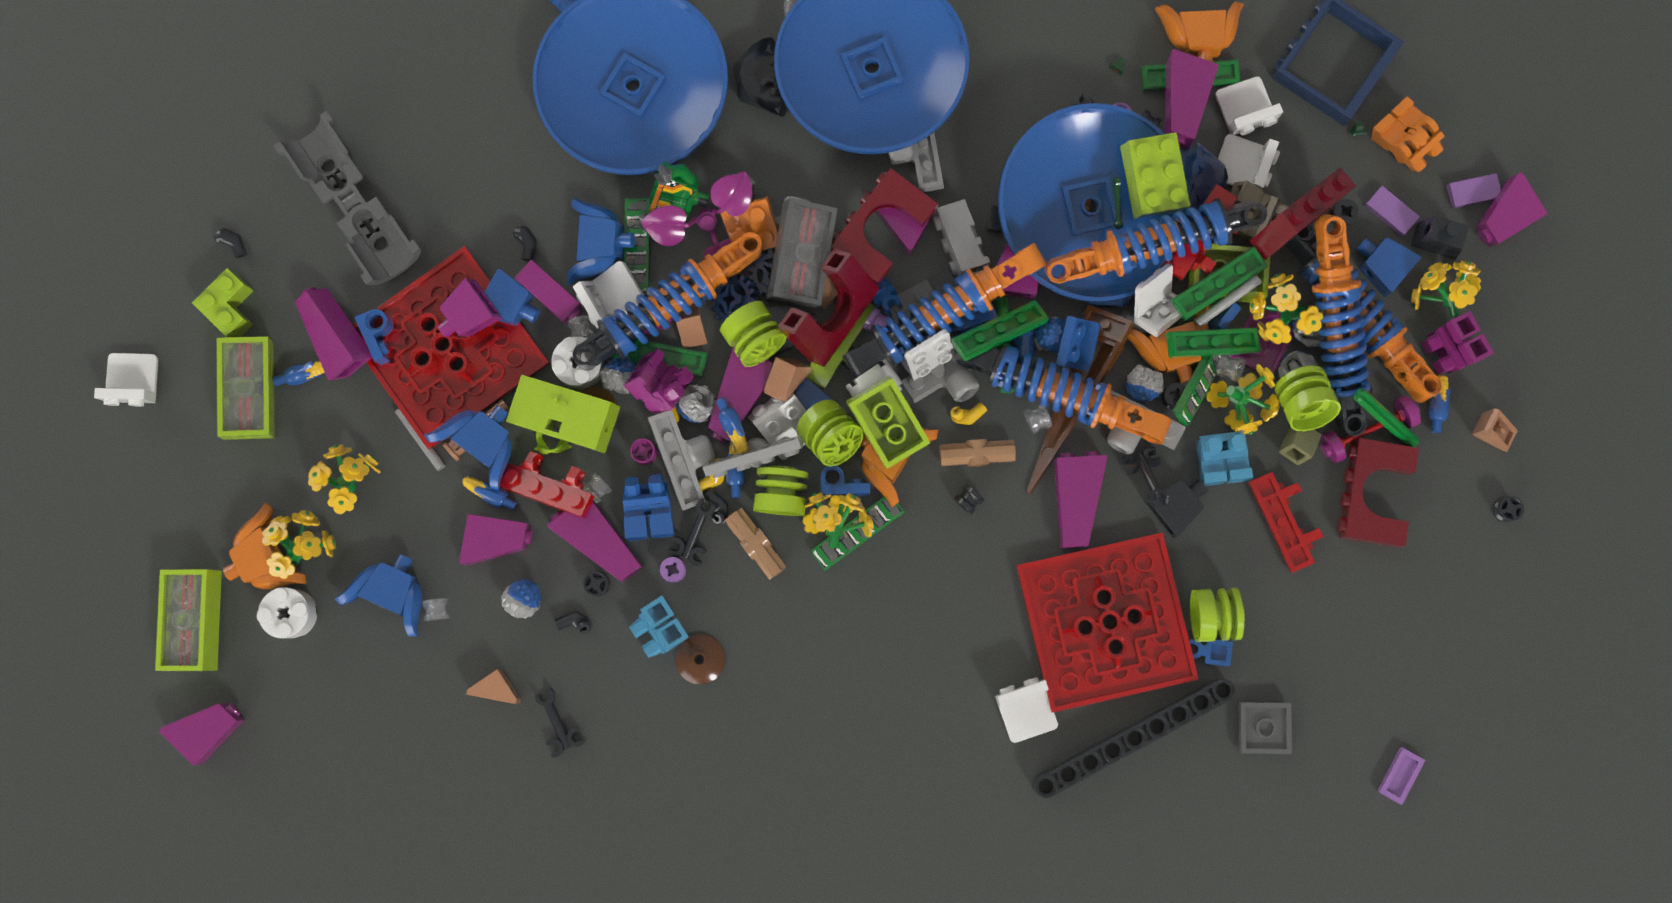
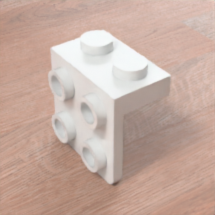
M1254 77L1219 89L1215 94L1229 133L1232 135H1246L1257 127H1269L1277 123V119L1283 113L1280 103L1271 105L1260 77Z
M1228 134L1224 139L1218 159L1225 164L1227 169V184L1233 186L1234 182L1249 181L1260 189L1263 187L1267 188L1272 177V173H1269L1271 164H1276L1280 151L1277 150L1279 142L1269 139L1265 145H1261Z
M623 261L616 262L593 281H579L573 286L577 293L578 301L585 307L589 314L590 322L596 328H599L596 321L598 319L601 320L605 316L610 317L614 315V310L621 309L626 313V302H633L637 306L636 296L643 294Z
M1169 263L1162 268H1158L1151 277L1140 282L1135 289L1134 323L1156 338L1181 318L1170 302L1177 295L1171 292L1173 266Z
M946 329L932 337L928 335L926 341L921 344L917 342V346L910 351L905 350V360L901 363L913 380L928 375L933 368L947 363L955 355L950 335Z
M111 353L108 356L106 388H95L94 398L104 401L103 405L119 406L120 402L138 407L144 406V403H155L158 357L154 354Z
M794 394L785 403L771 396V399L765 404L754 408L748 419L760 431L767 442L773 444L798 436L797 425L806 410ZM784 453L778 455L782 460L788 458L784 456Z
M1038 677L1023 681L1025 686L1016 689L1014 685L1000 689L1001 694L995 696L1009 738L1014 743L1046 733L1058 727L1054 712L1051 713L1046 692L1049 690L1045 680L1039 681Z

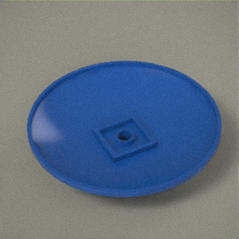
M577 0L562 11L546 31L539 45L533 68L535 103L539 115L552 138L569 155L581 163L603 172L622 175L658 171L662 161L674 165L694 152L707 139L717 124L725 104L728 87V70L721 42L709 21L686 0ZM632 80L640 83L636 91H629L626 88L627 84Z
M798 0L788 12L778 33L774 55L775 75L781 97L794 119L811 135L832 147L860 154H882L898 151L924 140L940 128L957 107L966 86L969 72V46L962 22L947 0ZM870 63H874L879 69L875 73H869L865 70V67Z
M1100 103L1080 104L1063 108L1038 121L1020 138L1005 163L999 184L998 210L1004 237L1013 255L1015 256L1019 251L1035 243L1045 262H1047L1051 258L1068 254L1071 251L1091 247V242L1097 240L1100 242L1106 240L1108 230H1114L1120 235L1122 229L1117 230L1114 228L1116 214L1113 179L1118 177L1121 181L1120 214L1123 227H1130L1133 230L1137 223H1142L1146 226L1147 222L1151 219L1159 222L1160 218L1164 215L1172 218L1174 213L1134 219L1120 146L1129 140L1164 135L1165 133L1148 119L1133 111ZM1182 159L1183 170L1190 201V194L1192 191L1191 180L1186 165ZM1086 200H1093L1096 203L1095 212L1091 213L1085 209ZM1188 208L1182 210L1181 212L1185 214ZM1164 255L1159 256L1160 262L1157 265H1153L1151 259L1146 260L1147 266L1144 269L1139 268L1138 263H1136L1137 267L1133 268L1132 272L1123 274L1121 277L1118 276L1115 270H1111L1102 276L1097 272L1088 277L1073 279L1063 283H1054L1045 274L1044 267L1030 275L1046 288L1068 298L1091 302L1111 301L1135 294L1137 285L1151 277L1158 268H1162L1161 266L1165 258ZM1055 265L1051 270L1052 276L1061 275L1063 265Z

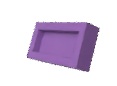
M1497 173L1446 185L1452 209L1494 200L1501 192Z
M1383 186L1364 205L1401 237L1406 234L1420 217Z
M1400 747L1377 792L1403 805L1425 760Z

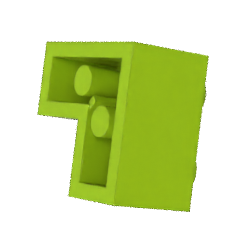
M228 268L192 302L226 337H241L253 325L237 307L254 290L238 274Z

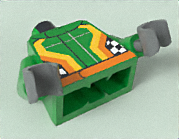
M662 161L658 168V174H654L656 180L649 197L648 212L662 206L675 205L682 208L686 216H688L692 205L706 208L709 194L698 191V177L684 164L671 165ZM647 213L640 214L639 219L641 222ZM639 223L638 226L640 227V229L643 232H647L646 229L642 226V223Z

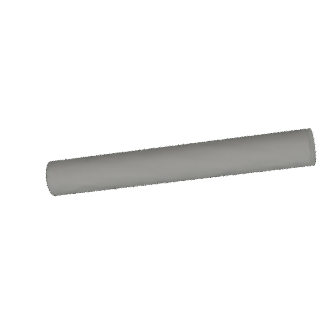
M1257 275L1253 276L1194 319L1197 325L1202 327L1262 282Z
M400 409L396 410L395 414L436 470H442L446 465L433 448L427 449Z

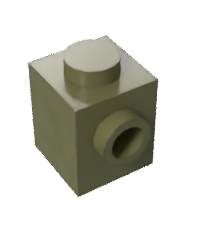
M1289 428L1279 453L1296 465H1300L1314 456L1322 434L1315 429L1296 431Z

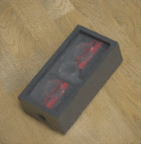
M789 198L783 202L767 299L809 308L821 306L826 274L820 267L830 255L838 208Z

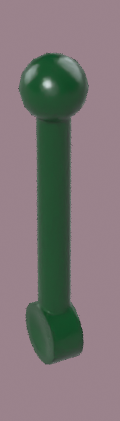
M1119 177L1113 179L1116 214L1114 228L1117 230L1123 227L1120 214L1121 181Z

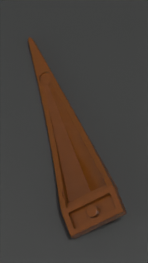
M1088 304L1081 319L1101 324L1090 371L1066 368L1069 370L1068 377L1070 378L1074 373H1080L1082 383L1089 377L1093 378V387L1096 388L1097 383L1103 382L1123 351L1124 344L1134 323L1129 319ZM1064 407L1059 412L1053 411L1035 469L1027 488L1029 495L1033 492L1077 423V412L1072 417H1067L1065 415L1066 408Z

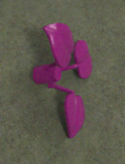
M746 171L721 177L713 184L711 200L714 205L721 207L720 209L703 207L698 211L697 217H693L691 221L685 223L686 213L682 208L675 205H666L648 213L641 222L642 226L659 244L673 246L683 240L685 236L684 228L698 223L702 230L710 231L715 245L705 249L703 260L708 254L713 256L722 247L732 243L731 239L718 243L714 230L717 225L716 214L723 213L726 210L729 215L735 217L743 214L748 209L752 198V186Z

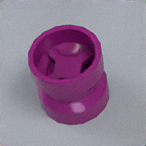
M641 438L632 443L630 454L640 465H650L657 458V449L651 441Z

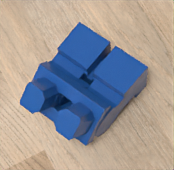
M651 475L648 477V484H639V479L636 477L626 478L625 486H623L625 539L627 541L650 539V531L654 539L676 536L668 482H664L662 475Z

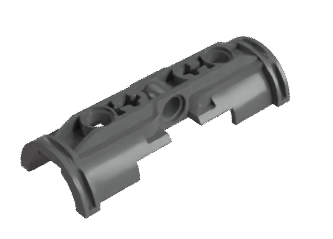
M325 111L319 115L320 122L316 126V130L299 141L296 140L288 143L279 141L273 147L280 156L287 157L302 180L309 182L323 204L328 203L332 199L336 201L346 216L336 224L349 242L346 244L347 248L364 272L360 275L366 285L381 284L409 268L418 259L421 249L414 240L408 241L392 215H388L377 197L369 202L366 200L357 187V183L362 180L363 176L348 156V150L333 130V119ZM327 160H333L335 163L334 169L330 172H325L322 168L323 163ZM338 176L345 183V187L342 190L338 188L339 184L334 177ZM366 219L372 221L370 224L376 231L372 234L369 229L364 227ZM381 237L386 238L387 246L382 250H377L375 248V241Z

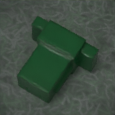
M1120 57L1115 64L1111 63L1109 68L1121 75L1126 60Z
M1363 121L1355 122L1353 128L1349 130L1351 137L1366 134Z

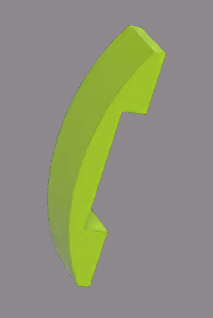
M871 303L868 305L825 367L813 362L810 364L813 371L807 376V379L823 389L827 387L838 370V366L843 359L842 356L847 354L849 348L863 329L868 317L877 308Z

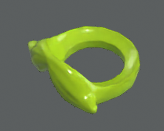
M556 421L554 426L560 429L562 423ZM536 432L537 446L534 448V451L542 454H557L572 448L568 442L560 440L558 446L550 450L544 442L542 434Z

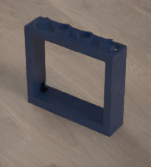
M1320 0L1313 10L1317 13L1313 20L1308 18L1300 29L1303 32L1299 39L1294 37L1287 47L1290 53L1286 58L1281 56L1273 67L1276 73L1272 79L1345 126L1358 110L1404 41L1342 0ZM1327 12L1385 50L1345 109L1287 71V68Z

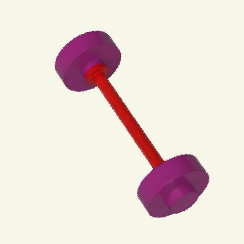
M1402 396L1394 401V416L1408 429L1420 424V410L1414 401L1408 396ZM1378 422L1367 427L1360 435H1350L1344 439L1338 437L1334 431L1330 430L1321 435V451L1326 458H1329L1336 464L1346 459L1344 449L1346 444L1384 426Z

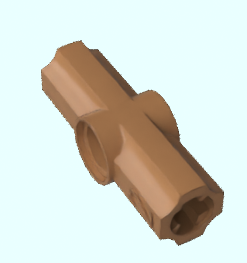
M986 439L969 440L965 443L939 445L941 466L967 465L968 467L989 465V463L1016 461L1014 440L988 441Z
M742 508L735 511L725 520L729 528L740 540L739 543L752 560L756 561L769 580L786 568L785 563L772 549L770 541L760 528L754 525Z

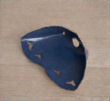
M1198 141L1197 157L1192 165V178L1195 186L1190 194V208L1193 207L1197 210L1200 205L1204 204L1216 184L1226 190L1228 181L1225 164ZM1199 165H1200V167L1203 169V170L1200 172V175H1198V172H1199L1198 166H1199ZM1197 195H1198V198L1200 199V202L1196 205V202H1197V198H1196V197H1197Z

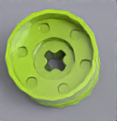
M761 301L750 302L740 307L724 321L720 328L722 336L731 347H735L734 352L737 357H740L745 367H752L764 362L774 355L787 339L778 328L779 324L776 321H771L772 315Z
M1319 366L1300 367L1290 371L1276 383V395L1281 406L1284 408L1290 427L1296 431H1309L1322 427L1331 422L1341 410L1334 390L1331 389L1329 379H1327L1324 369Z
M831 399L822 400L811 406L800 418L797 425V435H801L803 443L812 450L824 465L829 467L837 466L847 461L855 454L863 440V430L847 415L845 410L836 401Z
M774 465L757 468V475L767 477V480H756V485L766 488V493L755 494L753 511L775 515L805 516L804 505H806V499L796 496V491L807 490V485L797 483V480H808L809 473L788 466Z
M1225 588L1218 589L1216 600L1211 589L1192 590L1190 595V622L1195 641H1215L1217 630L1222 641H1227L1230 637L1232 640H1241L1244 632L1245 614L1238 588H1228L1227 592Z

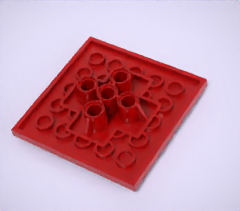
M465 246L376 308L390 316L393 320L394 325L391 333L380 338L381 340L384 339L389 347L390 353L387 355L390 361L380 365L372 357L366 363L427 449L435 447L442 441L428 442L424 434L437 429L448 419L462 411L484 412L516 389L521 375L533 377L550 364L521 323L518 326H513L497 321L468 337L459 336L456 331L449 337H445L439 331L438 325L447 319L440 310V306L465 278L476 280L484 292L491 282ZM378 318L375 321V328L382 326L383 318ZM434 320V329L426 331V324ZM356 322L355 324H353V326L365 342L364 337ZM444 340H449V347L444 351H440V343ZM428 354V363L420 365V357ZM462 359L464 362L463 367L455 371L453 368L454 363Z
M1163 533L1016 565L1042 677L1049 689L1046 692L1051 713L1199 680ZM1101 590L1107 592L1109 596L1108 602L1104 605L1100 604L1097 600V594ZM1132 609L1136 610L1139 614V619L1135 624L1131 623L1127 618L1128 612ZM1106 615L1112 616L1115 620V624L1111 629H1107L1103 625V618ZM1082 620L1090 624V631L1086 635L1081 634L1078 630V625ZM1114 639L1121 646L1120 651L1116 654L1109 650V643Z

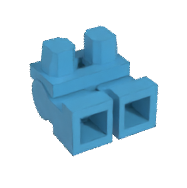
M1242 431L1199 437L1196 443L1199 478L1205 486L1219 485L1225 482L1226 484L1244 482L1253 478L1252 468H1250L1246 435H1243Z
M663 596L641 608L640 611L642 613L639 614V619L629 626L635 638L646 632L650 635L652 640L642 646L648 658L659 653L663 655L688 638L678 619L671 620L674 617V613Z

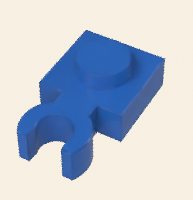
M885 277L879 284L880 290L872 302L877 308L882 305L885 313L890 316L892 315L891 305L896 304L900 309L903 305L900 298L896 296L898 294L896 289Z
M1215 639V641L1207 642L1206 646L1202 645L1201 642L1189 640L1190 644L1198 646V652L1193 654L1194 659L1205 656L1206 664L1230 667L1233 642Z

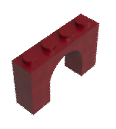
M1340 167L1281 212L1253 237L1250 243L1255 246L1265 260L1268 259L1307 225L1315 222L1321 215L1325 214L1356 187L1355 183Z
M891 168L887 173L883 171L875 181L876 188L872 193L868 191L860 201L862 206L857 213L852 211L845 221L847 226L842 232L838 230L834 234L831 251L836 248L851 253L877 286L892 269L893 262L871 247L864 236V227L868 218L880 209L893 208L901 211L921 227H924L938 208L937 202Z
M836 248L833 249L820 267L834 283L837 290V304L831 317L825 323L818 325L808 313L792 307L778 326L780 331L808 361L823 367L826 366L880 290L851 253Z
M1358 438L1352 441V444H1349L1347 450V458H1350L1349 468H1346L1344 473L1346 490L1342 493L1340 500L1343 512L1342 517H1339L1337 522V531L1340 532L1339 538L1396 548L1406 546L1409 522L1384 518L1374 514L1366 506L1362 491L1365 480L1374 471H1387L1405 475L1416 473L1419 448Z

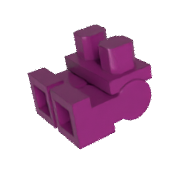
M1471 311L1458 316L1428 334V338L1421 343L1422 348L1427 354L1436 351L1440 358L1433 362V367L1437 374L1446 372L1450 374L1494 354L1484 334L1472 339L1471 335L1481 331V328Z
M659 348L641 357L634 371L623 385L637 400L642 399L646 408L655 414L662 413L665 409L667 411L674 409L678 400L683 396L687 385L694 377L685 366L680 369L674 364L668 366L663 360L665 354Z

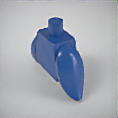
M576 197L573 198L571 206L581 214L579 217L576 260L579 263L567 272L568 285L601 275L613 266L615 261L623 258L624 247H634L636 243L635 234L625 233L624 226L618 222L617 216L611 210L583 202Z
M497 405L489 416L482 411H462L448 419L437 429L424 434L428 442H439L450 437V440L490 468L488 475L489 486L491 489L499 491L500 481L512 451V443L507 436L509 432L501 426L508 416L504 409Z
M402 554L398 555L393 567L381 562L379 565L374 564L365 568L340 595L334 598L339 605H345L361 597L403 616L408 636L418 637V623L422 608L421 586L417 583V578L407 574L413 560Z

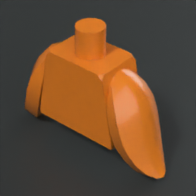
M1234 2L1228 9L1227 14L1226 10L1180 12L1178 15L1168 5L1158 6L1155 8V11L1160 17L1166 34L1174 47L1184 53L1213 62L1212 57L1220 56L1222 49L1228 48L1234 41L1240 12L1244 3Z
M1209 306L1196 313L1194 319L1207 311ZM1193 319V322L1165 330L1157 338L1153 335L1147 338L1143 333L1132 329L1127 339L1151 368L1163 371L1165 375L1177 371L1181 384L1189 382L1193 375L1191 366L1198 364L1202 356L1169 358L1166 333L1209 330L1208 322L1199 327Z
M922 428L929 441L937 439L938 429ZM863 432V440L860 446L865 448L861 455L864 475L883 494L892 508L899 502L898 494L893 484L910 456L886 469Z
M267 502L235 535L233 548L229 551L233 563L223 568V572L230 581L240 576L244 583H251L254 587L263 590L291 584H306V575L297 571L286 579H282L280 576L274 577L269 573L270 566L267 565V560L272 558L274 552H282L278 545L273 546L270 544L265 546L262 543V538L264 537L262 532L269 525L273 515V508Z

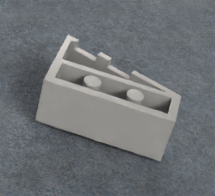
M965 199L937 208L936 216L933 217L937 231H942L944 239H941V244L945 254L949 253L951 262H949L951 274L953 276H960L968 268L976 274L982 271L984 266H989L990 260L988 256L984 257L981 249L983 244L981 238L977 237L974 228L975 223Z

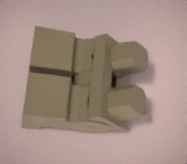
M1249 181L1234 182L1230 191L1231 194L1238 197L1233 205L1252 200L1262 204L1267 210V218L1264 223L1236 233L1248 241L1289 207L1282 204L1278 197L1265 194L1262 189ZM1252 207L1248 211L1249 220L1256 217L1258 212L1256 207Z

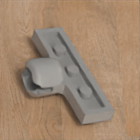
M934 133L910 147L888 152L889 160L892 164L914 163L919 190L922 192L944 189Z
M955 348V355L947 363L933 368L928 375L919 377L916 380H913L911 376L901 380L902 386L914 403L942 387L946 388L953 399L958 402L966 401L979 390L978 381L971 373V369L955 362L958 354Z
M1111 390V393L1113 395H1117V397L1121 396L1120 394ZM1128 398L1125 399V401H1127V402H1129V403H1132V404H1134V405L1140 406V407H1142V408H1144V409H1147V410H1149V411L1155 412V411H1153V410H1151V409H1149V408H1146V407H1144V406H1142V405H1140V404H1138V403H1136V402H1134V401H1132V400H1130V399H1128ZM1131 415L1130 422L1135 423L1136 416ZM1172 420L1162 445L1175 450L1186 430V426ZM1114 427L1107 437V442L1115 450L1131 454L1142 437Z
M666 410L647 417L681 510L684 511L696 506L697 502L704 498L695 470L715 459L710 440L704 435L684 440L672 410Z
M801 435L773 444H769L765 438L752 437L747 440L748 450L746 453H739L706 463L703 466L705 476L713 475L714 478L727 475V470L737 468V471H742L750 467H762L766 463L774 461V456L783 453L785 457L798 454V449L802 448L804 444Z

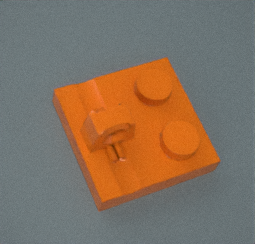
M768 196L751 201L748 209L739 216H731L726 210L720 213L729 239L732 242L745 233L753 232L760 237L762 250L776 246L779 228ZM748 243L744 248L748 251H753L757 248V245L755 243Z

